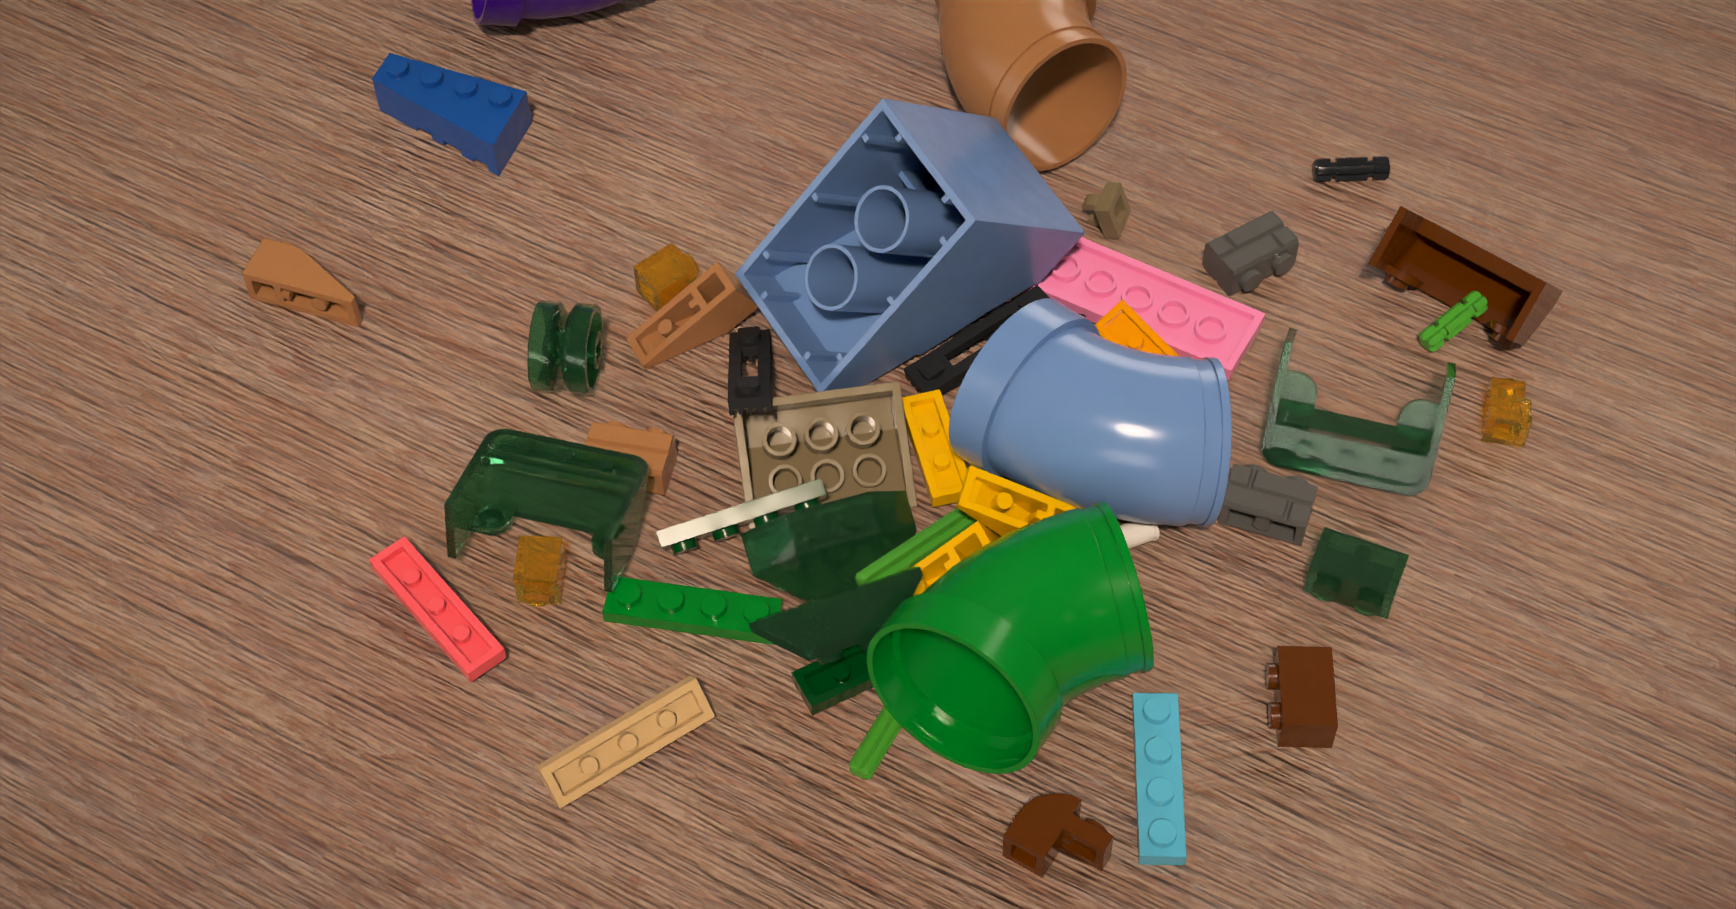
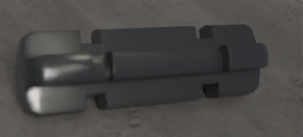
M1374 156L1371 161H1368L1367 157L1335 158V162H1331L1330 158H1318L1313 162L1312 173L1314 180L1317 182H1329L1332 177H1335V181L1368 180V176H1372V180H1384L1389 178L1390 161L1386 156Z

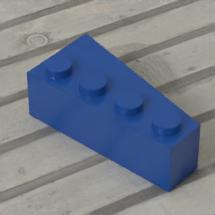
M392 53L388 54L372 78L380 111L416 131L423 129L432 135L434 141L443 146L447 143L459 149L462 156L472 162L479 160L488 166V171L497 176H500L532 124L527 92Z

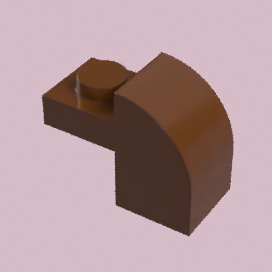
M1060 793L1046 794L1031 800L1019 811L1004 834L1002 856L1042 878L1061 849L1102 871L1111 857L1114 836L1109 834L1100 823L1091 819L1083 820L1080 818L1082 799Z

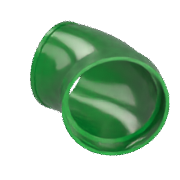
M1105 501L1093 503L1091 507L1084 509L1075 508L1034 521L1008 532L977 549L951 567L922 594L914 595L904 600L871 639L867 650V669L870 680L879 699L893 718L912 737L939 756L962 767L991 774H1007L1026 767L1057 727L1061 718L1062 708L1073 699L1101 685L1124 679L1127 675L1137 672H1149L1153 669L1154 665L1150 624L1137 572L1121 527L1112 509Z

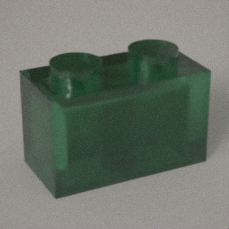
M1324 527L1308 569L1304 591L1314 594L1323 601H1334L1355 608L1364 615L1388 619L1409 555Z

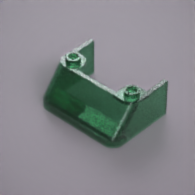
M1289 328L1284 341L1262 440V453L1266 460L1278 467L1401 495L1413 496L1423 492L1431 480L1456 378V364L1447 362L1438 402L1427 399L1412 400L1402 408L1397 426L1314 408L1317 398L1316 383L1309 375L1289 369L1298 330Z
M512 429L494 430L484 437L444 503L447 556L456 559L471 532L497 535L509 529L516 517L593 533L591 539L593 553L604 560V591L613 593L635 548L648 484V465L644 459L632 454Z

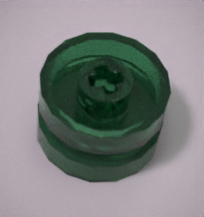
M540 300L536 304L532 315L528 339L527 367L531 388L535 391L556 392L564 381L565 387L571 394L592 395L599 380L602 362L603 317L601 308L597 304L576 303L568 314L562 302Z

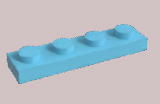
M1133 693L1132 720L1138 865H1185L1187 855L1178 693Z

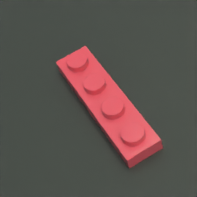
M405 536L369 559L371 569L470 683L507 658L502 645Z

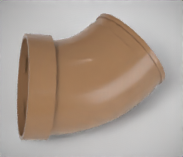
M935 0L939 9L938 17L942 54L947 74L961 105L967 113L996 118L1037 171L1051 170L1075 159L1086 151L1109 126L1124 95L1127 71L1125 60L1119 49L1104 38L1090 23L1095 14L1097 0Z

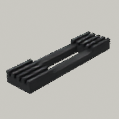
M1036 285L904 368L906 379L911 382L913 387L915 386L918 393L940 389L943 396L962 383V379L981 349L954 366L949 361L950 358L998 329L1008 318L1024 306L1036 300L1050 297Z
M759 326L739 328L738 332L730 333L728 407L730 416L734 415V409L739 410V415L744 414V408H748V414H753L754 407H757L758 413H763L764 406H767V412H772V343L770 329L760 330ZM754 356H758V376L742 377V363H745V357H749V362H754Z

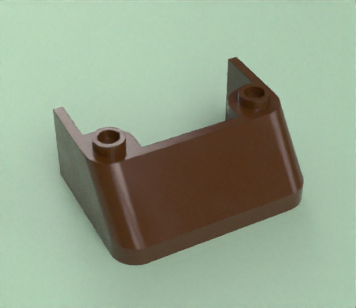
M1402 206L1399 207L1368 263L1377 269L1387 272L1384 280L1404 291L1411 285L1451 307L1458 302L1463 304L1462 299L1472 291H1478L1482 296L1486 297L1488 308L1476 320L1494 330L1490 338L1511 349L1515 343L1524 346L1555 306L1563 292Z

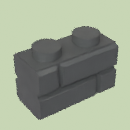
M1270 211L1206 243L1203 267L1214 280H1217L1218 285L1228 296L1241 290L1249 292L1254 290L1266 277L1274 273L1283 275L1294 266L1299 246L1298 237L1287 226H1284L1283 221L1274 211Z
M1234 464L1227 484L1218 523L1302 546L1318 486L1309 484L1307 480L1299 476L1282 477L1268 473L1259 465L1249 464L1242 466Z

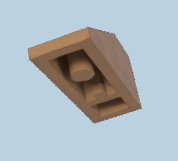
M263 238L242 272L251 299L355 327L361 325L362 319L356 298L351 292L300 247L285 241L277 242Z
M717 261L627 336L626 339L642 366L648 369L728 333L754 312L758 306L737 276Z

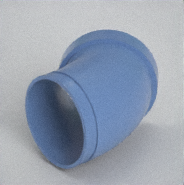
M1045 298L1029 303L1008 318L989 338L968 369L952 407L949 420V441L955 454L974 467L1004 479H1011L1022 486L1079 509L1091 507L1093 503L1105 501L1112 509L1116 519L1157 525L1185 526L1186 524H1196L1199 527H1210L1216 522L1222 509L1230 468L1232 424L1228 382L1224 368L1217 358L1204 357L1202 359H1193L1187 356L1162 355L1114 343L1100 337L1097 327L1090 320L1055 299Z

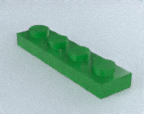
M612 576L602 614L605 622L775 645L783 611V600Z

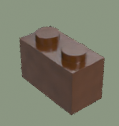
M1277 646L1274 663H1267L1266 689L1274 690L1275 701L1269 702L1268 726L1269 729H1276L1277 747L1332 748L1338 728L1332 647Z

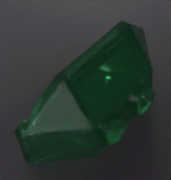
M905 490L870 491L783 514L742 533L741 539L752 577L762 582L765 581L773 587L805 603L860 589L855 581L856 574L915 536L917 528Z
M912 567L748 621L747 625L752 633L808 661L816 659L818 666L844 658L843 649L859 644L861 652L868 650L871 639L904 600L913 596L923 574L920 567Z

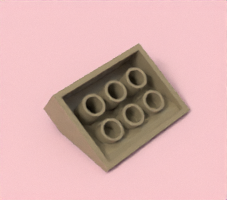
M900 381L772 398V412H767V406L763 407V413H758L757 407H754L753 414H748V408H744V414L739 415L738 409H734L733 422L745 502L822 478L827 494V499L819 501L821 508L802 515H796L795 509L778 514L779 522L765 527L917 507ZM754 522L748 524V529H756Z

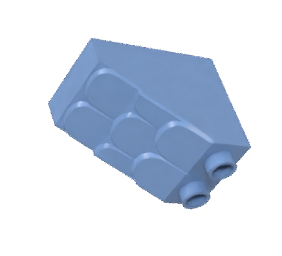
M882 98L737 270L735 275L816 390L820 392L866 386L911 357L927 352L985 313L999 308L1031 286L1039 284L1081 239L1085 231L996 118Z

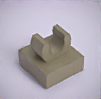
M1106 182L1101 195L1088 194L1082 205L1083 210H1092L1087 220L1088 224L1100 226L1104 238H1120L1131 213V208L1121 183Z

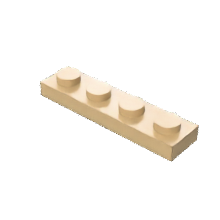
M690 675L538 764L535 768L555 806L561 809L714 718L715 715L697 679Z

